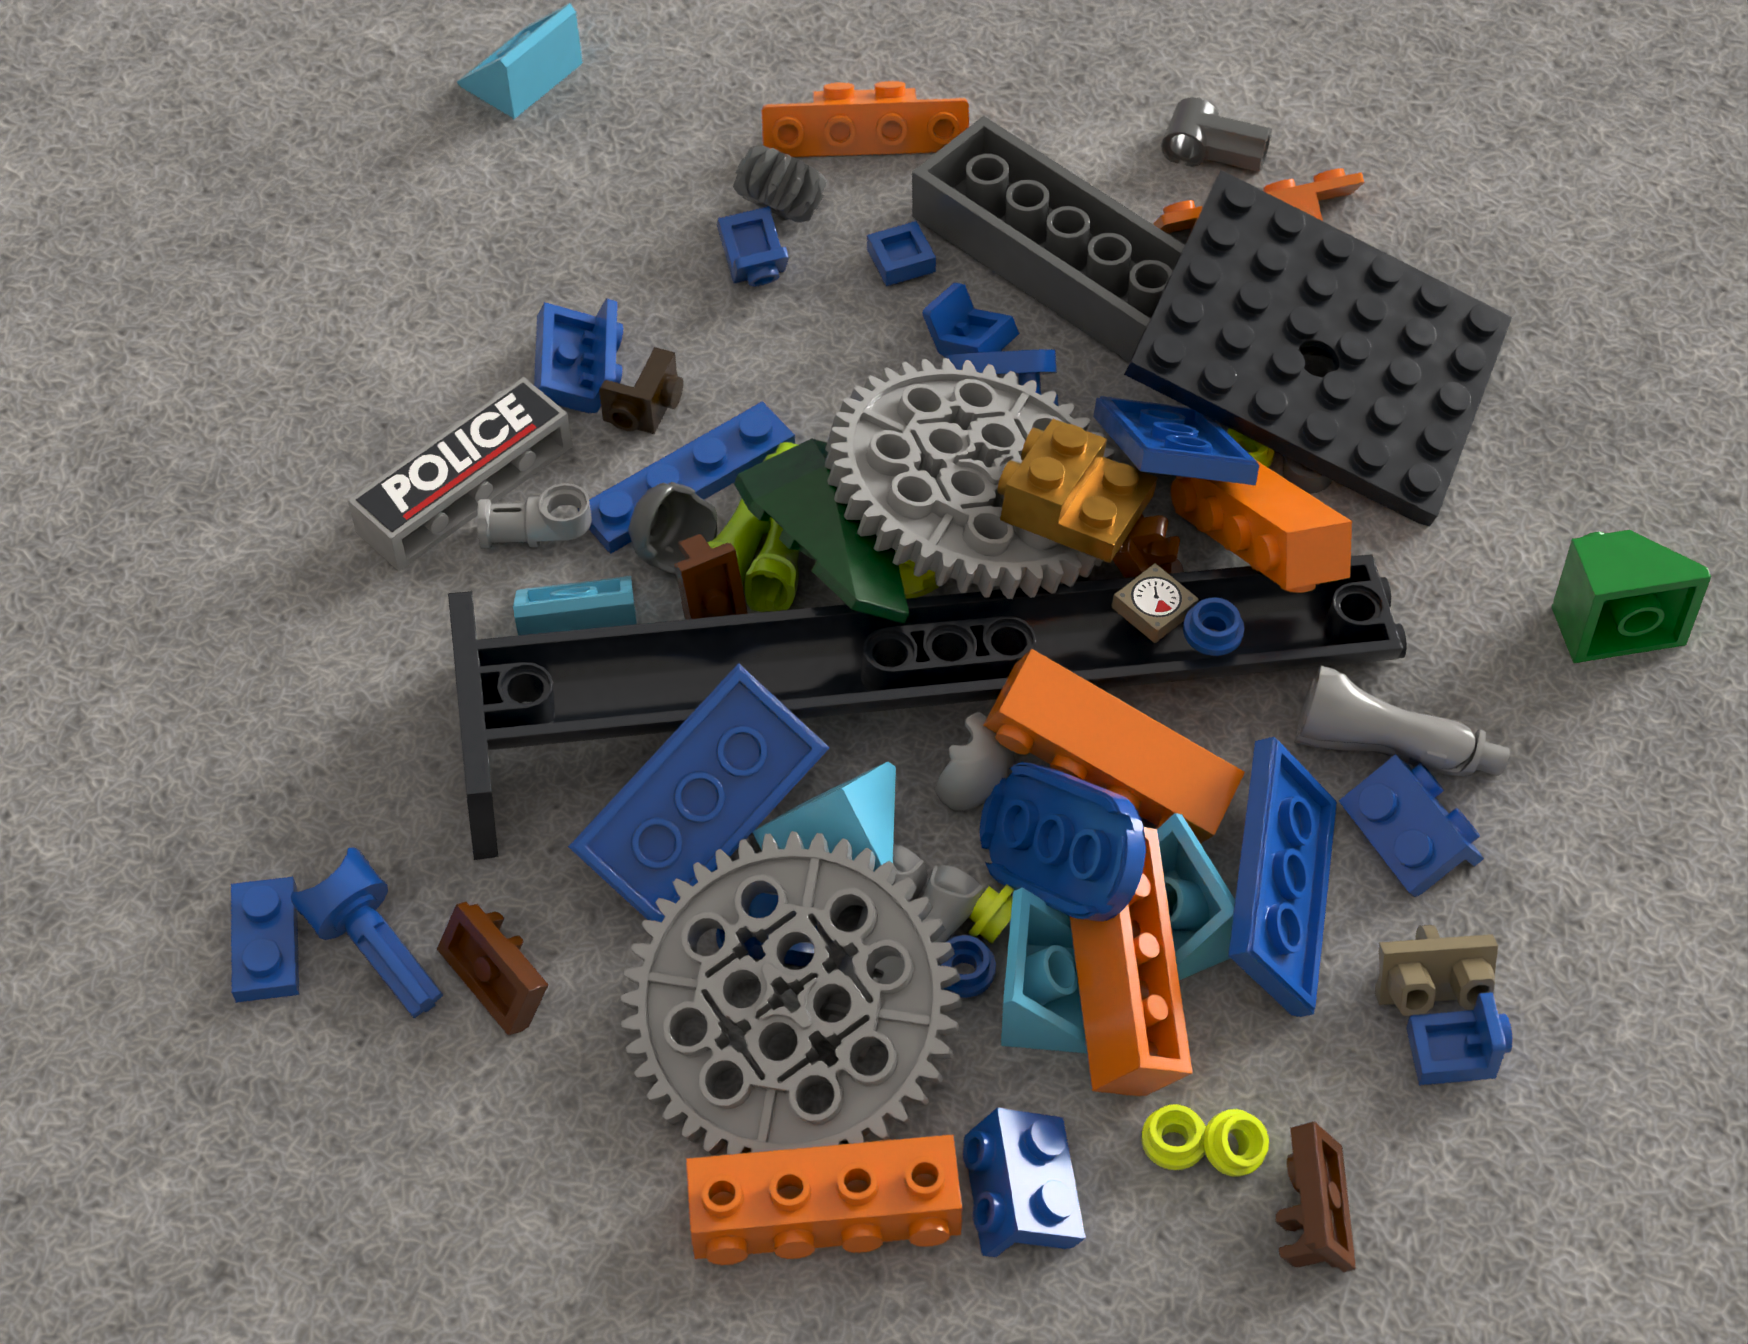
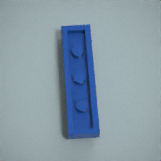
M762 401L589 499L592 517L589 530L611 554L632 542L628 528L633 509L648 489L661 483L674 482L692 488L696 495L705 500L734 483L739 473L763 462L767 455L774 454L780 443L788 442L795 444V435Z

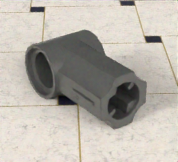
M1189 97L1177 103L1161 143V149L1169 161L1178 164L1180 160L1186 161L1185 165L1191 167L1198 166L1204 159L1254 171H1261L1271 141L1272 128L1221 117L1216 108L1208 101Z

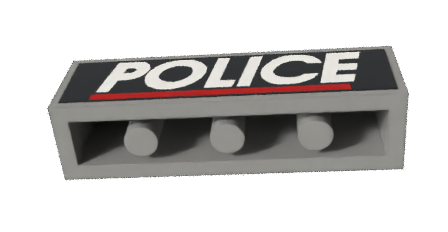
M525 377L521 378L507 389L494 394L483 406L463 420L454 422L443 434L420 450L407 455L396 467L376 481L367 483L356 495L348 499L356 533L396 570L401 571L477 516L478 500L490 499L491 503L497 502L572 448L567 412Z

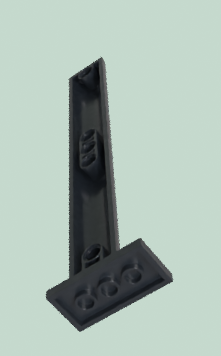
M1373 554L1351 556L1350 578L1316 584L1315 589L1302 593L1288 592L1281 589L1280 585L1251 566L1170 573L1171 577L1199 599L1198 602L1206 598H1222L1231 602L1238 609L1244 623L1242 641L1234 651L1220 656L1203 654L1191 647L1183 634L1184 621L1158 642L1154 643L1112 608L1114 594L1136 577L1075 582L1071 587L1066 584H1059L1056 593L1052 594L1042 586H1039L1036 596L1032 598L1021 588L1016 589L1013 599H1007L1001 590H992L989 598L984 597L981 591L907 598L909 614L905 623L852 610L848 605L844 604L477 639L472 591L448 593L474 860L498 857L488 750L675 732L738 663L798 719L996 700L1014 665L1031 649L1095 686L1106 689L1320 667V665L1335 666L1400 659L1406 655V635L1403 626L1400 623L1395 624L1390 610V585L1386 577H1380Z

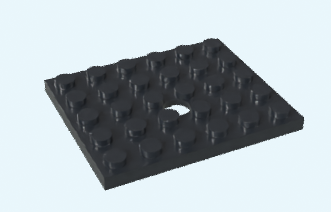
M1221 170L1211 187L1124 375L1419 524L1430 527L1440 512L1512 317ZM1313 346L1325 351L1332 358L1335 371L1327 373L1325 377H1317L1308 373L1304 369V357L1298 349Z

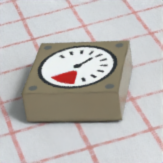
M1155 563L1114 594L1112 608L1151 641L1156 643L1184 621L1188 611L1198 603L1199 599Z

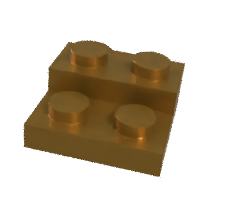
M1052 419L1044 431L1035 427L1031 429L1023 445L1021 453L1022 463L1010 460L1006 464L997 488L998 494L1004 496L1000 521L1110 563L1154 496L1158 477L1139 471L1128 464L1118 463L1103 457L1107 442L1106 438L1085 431L1079 426Z

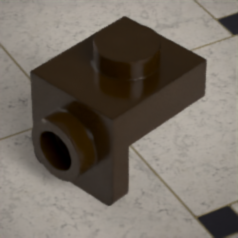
M654 347L634 387L604 380L599 389L603 421L609 422L623 431L640 430L655 434L667 408L675 409L678 406L683 391V378L677 375L675 352Z

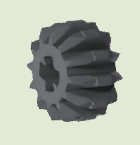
M764 145L750 147L746 157L742 158L736 171L737 177L733 187L743 199L761 208L769 206L771 213L799 223L810 221L815 209L818 210L824 197L822 193L827 181L817 169L808 166L803 161L797 160L789 154L779 152L774 148L770 149Z

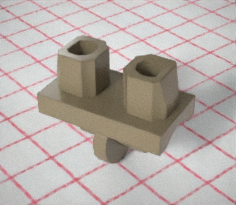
M1419 925L1415 940L1379 942V977L1375 984V996L1379 1005L1396 1004L1403 1016L1426 1014L1428 1010L1432 1009L1435 1001L1457 1000L1459 1005L1467 1011L1474 1010L1479 993L1492 992L1494 995L1498 944L1493 934L1440 938L1435 925Z

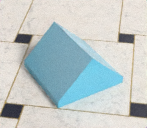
M569 3L524 27L458 80V85L515 119L583 63L575 9Z
M631 576L516 590L513 610L518 635L637 624Z
M887 761L795 806L754 830L752 833L761 850L765 834L771 833L779 848L785 849L790 833L797 831L805 849H809L815 835L821 833L827 840L829 853H832L835 846L843 838L848 840L852 846L853 861L857 855L868 848L875 855L873 871L887 861L893 863L896 766Z
M1174 813L1157 829L1178 977L1181 980L1230 959L1228 954L1235 898L1183 815Z
M1023 887L1013 891L1003 999L1001 1046L1087 1053L1070 916L1047 906L1044 900Z

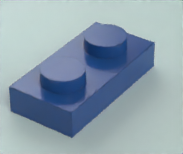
M293 876L231 884L232 995L236 1003L299 995L297 909L291 903L290 898L292 891L297 892Z

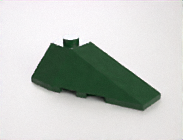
M811 438L737 475L734 485L748 510L759 521H769L770 517H772L783 528L779 540L788 549L800 550L808 557L816 560L812 572L852 610L905 623L909 610L899 565L893 563L895 550L889 548L877 552L873 548L878 536L876 534L860 536L857 532L861 520H846L844 517L848 504L835 502L834 496L837 487L828 485L831 469L825 467L828 451L825 450L826 442Z

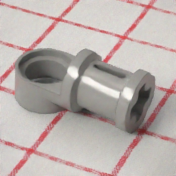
M562 483L547 488L540 496L528 497L526 503H491L490 499L478 500L477 523L481 549L491 548L493 543L527 542L529 547L540 546V541L572 540L584 535L592 522L588 494L583 488L575 484ZM563 505H572L580 509L576 515L565 519L556 518L550 514L555 508Z

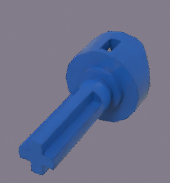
M354 847L348 848L347 855L341 865L326 880L306 890L292 891L290 895L291 903L305 917L320 939H334L347 932L349 938L409 1014L416 1018L422 1012L426 1013L436 1006L435 1002L443 997V993L376 910L388 893V885L378 876L359 849Z

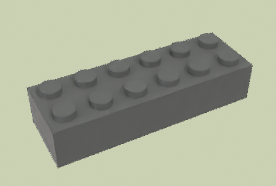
M982 116L912 171L913 218L1130 362L1184 244L985 116Z

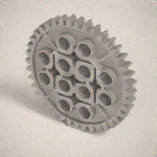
M943 358L940 369H936L927 359H922L918 371L907 362H903L899 373L888 367L884 368L880 379L871 375L868 376L864 388L856 385L853 388L851 397L844 398L840 411L836 412L825 449L828 451L825 467L831 469L828 485L837 487L834 496L835 502L848 504L844 514L846 520H861L857 533L860 536L876 534L878 537L873 549L877 552L889 548L896 550L893 559L895 565L905 563L908 560L915 562L914 575L917 577L931 570L935 572L936 585L942 587L949 578L957 580L959 591L966 593L971 583L978 584L983 596L988 598L994 586H999L1007 599H1013L1018 586L1030 598L1036 596L1040 585L1052 594L1056 593L1060 581L1071 587L1075 584L1078 575L1087 578L1090 576L1094 565L1101 566L1103 560L1000 521L1004 496L997 492L998 483L1006 464L1010 460L1022 463L1021 453L1023 445L1033 427L1044 431L1051 420L1056 419L1067 424L1079 426L1087 431L1091 420L1088 417L1073 419L1071 414L1075 406L1072 403L1060 406L1055 405L1056 392L1053 390L1042 395L1037 394V385L1034 380L1026 382L1023 386L1016 384V374L1013 371H1009L1002 379L996 377L993 365L988 364L983 373L976 372L974 365L969 360H965L962 370H956L948 358ZM1091 432L1098 436L1104 437L1103 433ZM1105 448L1103 457L1112 460L1115 455L1114 449Z
M797 831L790 833L785 849L779 848L771 833L765 834L762 852L755 853L745 839L740 840L739 859L732 861L723 850L715 851L718 869L712 873L699 862L695 863L693 868L698 883L692 887L688 883L676 879L673 884L680 897L678 902L675 904L669 900L657 899L655 903L665 918L662 923L643 920L641 925L653 940L651 944H632L631 950L644 961L643 966L624 969L623 974L630 981L637 984L639 990L621 995L622 1003L638 1011V1014L621 1021V1025L628 1033L641 1035L640 1038L634 1040L626 1047V1051L633 1058H648L634 1072L636 1078L642 1082L658 1080L646 1095L648 1099L655 1105L670 1101L662 1117L671 1125L687 1118L681 1135L689 1141H694L706 1132L703 1149L711 1155L720 1151L726 1143H728L727 1155L748 1153L749 1151L753 1153L867 1142L866 1135L871 1132L882 1141L891 1140L886 1121L892 1117L897 1122L908 1126L911 1123V1119L903 1105L908 1100L924 1106L928 1104L929 1100L919 1084L922 1080L932 1083L942 1082L943 1077L931 1064L932 1059H952L953 1052L949 1046L939 1040L940 1035L959 1033L960 1029L955 1020L944 1015L945 1011H951L962 1006V1000L958 994L944 990L945 987L960 981V974L957 968L940 966V964L954 956L955 952L951 943H933L946 929L941 919L923 921L933 908L928 898L922 897L909 902L916 890V886L909 877L893 885L897 870L892 862L887 861L873 871L875 855L872 850L864 849L853 861L852 846L848 840L842 838L832 853H829L827 840L821 833L815 835L809 849H805ZM763 892L778 894L777 907L770 915L764 918H754L749 915L750 904L757 895ZM852 905H860L868 909V917L860 929L853 932H844L837 929V919L845 908ZM817 924L824 928L839 951L843 950L849 957L854 956L852 958V963L856 968L854 972L873 998L872 1003L866 1001L849 975L845 976L839 969L834 970L836 967V963L832 958L834 954L816 930ZM711 929L724 930L725 941L717 953L710 956H701L697 953L699 938L706 931ZM752 937L763 943L762 948L766 954L757 962L747 955L748 950L744 944ZM802 942L814 945L813 959L806 967L800 970L785 968L784 958L787 951L793 945ZM888 956L902 958L905 961V969L897 981L890 984H880L873 980L874 968L881 959ZM745 980H757L761 983V993L753 1005L746 1008L733 1006L732 994L739 983ZM789 989L798 995L797 999L801 1005L792 1013L784 1007V1000L781 997ZM845 994L851 997V1008L842 1020L837 1022L821 1020L820 1009L823 1002L829 996ZM711 999L715 1001L724 1016L734 1026L737 1025L744 1032L748 1031L744 1036L748 1044L746 1048L765 1074V1079L761 1078L751 1061L742 1052H738L732 1046H728L731 1042L730 1036L727 1033L729 1029L712 1006ZM694 1017L706 1018L707 1032L705 1037L693 1046H682L679 1041V1032L682 1025ZM782 1031L796 1033L797 1046L789 1058L782 1061L769 1059L767 1047L770 1040L776 1034ZM825 1039L832 1046L842 1042L835 1050L839 1060L831 1067H828L822 1060L813 1064L820 1056L815 1046ZM870 1046L886 1048L888 1050V1061L881 1072L871 1076L858 1073L857 1059L864 1049ZM729 1069L741 1070L743 1074L741 1090L729 1099L716 1098L714 1084L717 1077ZM826 1083L831 1085L834 1089L832 1105L820 1114L806 1113L803 1108V1099L806 1092L817 1084Z

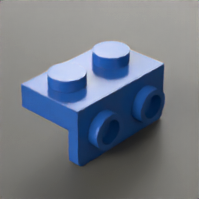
M606 298L596 316L544 302L537 315L534 386L557 405L585 413H598L601 408L599 389L603 381L621 382L622 365L616 364V353L622 341L623 324L617 322V301Z
M1395 754L1342 797L1339 802L1406 890L1414 897H1417L1462 861L1467 860L1475 867L1484 860V857L1473 845V842L1480 835L1470 821L1458 808L1448 813L1436 798L1444 792V789L1421 762L1414 768H1411Z
M997 1107L964 1136L963 1161L969 1173L974 1204L973 1222L978 1230L983 1256L997 1257L1014 1243L1067 1249L1074 1248L1085 1239L1063 1117Z

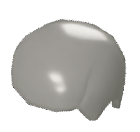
M976 712L966 718L965 727L970 731L971 736L966 745H951L949 747L951 761L940 774L934 790L940 801L952 810L965 811L984 804L987 797L991 795L994 786L1000 783L1001 778L1007 779L1012 772L1009 768L1014 764V752L1002 746L995 738L996 733L983 726L987 717L981 712Z

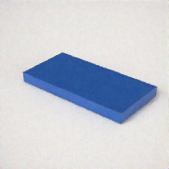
M1105 396L1096 398L1093 417L1140 471L1256 485L1260 465L1213 419L1189 407Z
M738 663L568 847L647 920L662 923L665 916L655 902L658 898L669 900L675 904L678 902L680 897L676 892L673 882L679 879L692 887L698 883L693 865L697 862L708 868L711 873L717 870L715 851L721 849L730 857L739 847L740 840L747 839L830 747Z
M1273 736L1255 741L1228 956L1292 1016L1302 1017L1313 1015L1316 1008L1337 801Z

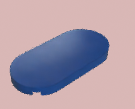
M1021 762L1010 767L1009 769L1013 772L1007 779L1001 778L1000 783L994 786L991 795L985 800L980 820L981 847L989 849L992 863L985 862L990 875L1004 886L1008 884L1014 890L1023 887L1044 900L1047 906L1077 919L1101 922L1117 916L1133 898L1140 883L1145 863V832L1141 817L1135 806L1120 794L1048 766Z

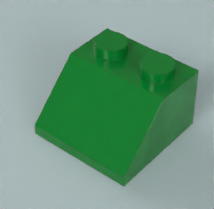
M1632 530L1611 533L1593 532L1583 537L1572 538L1551 608L1573 664L1687 645L1711 580V574L1706 566Z

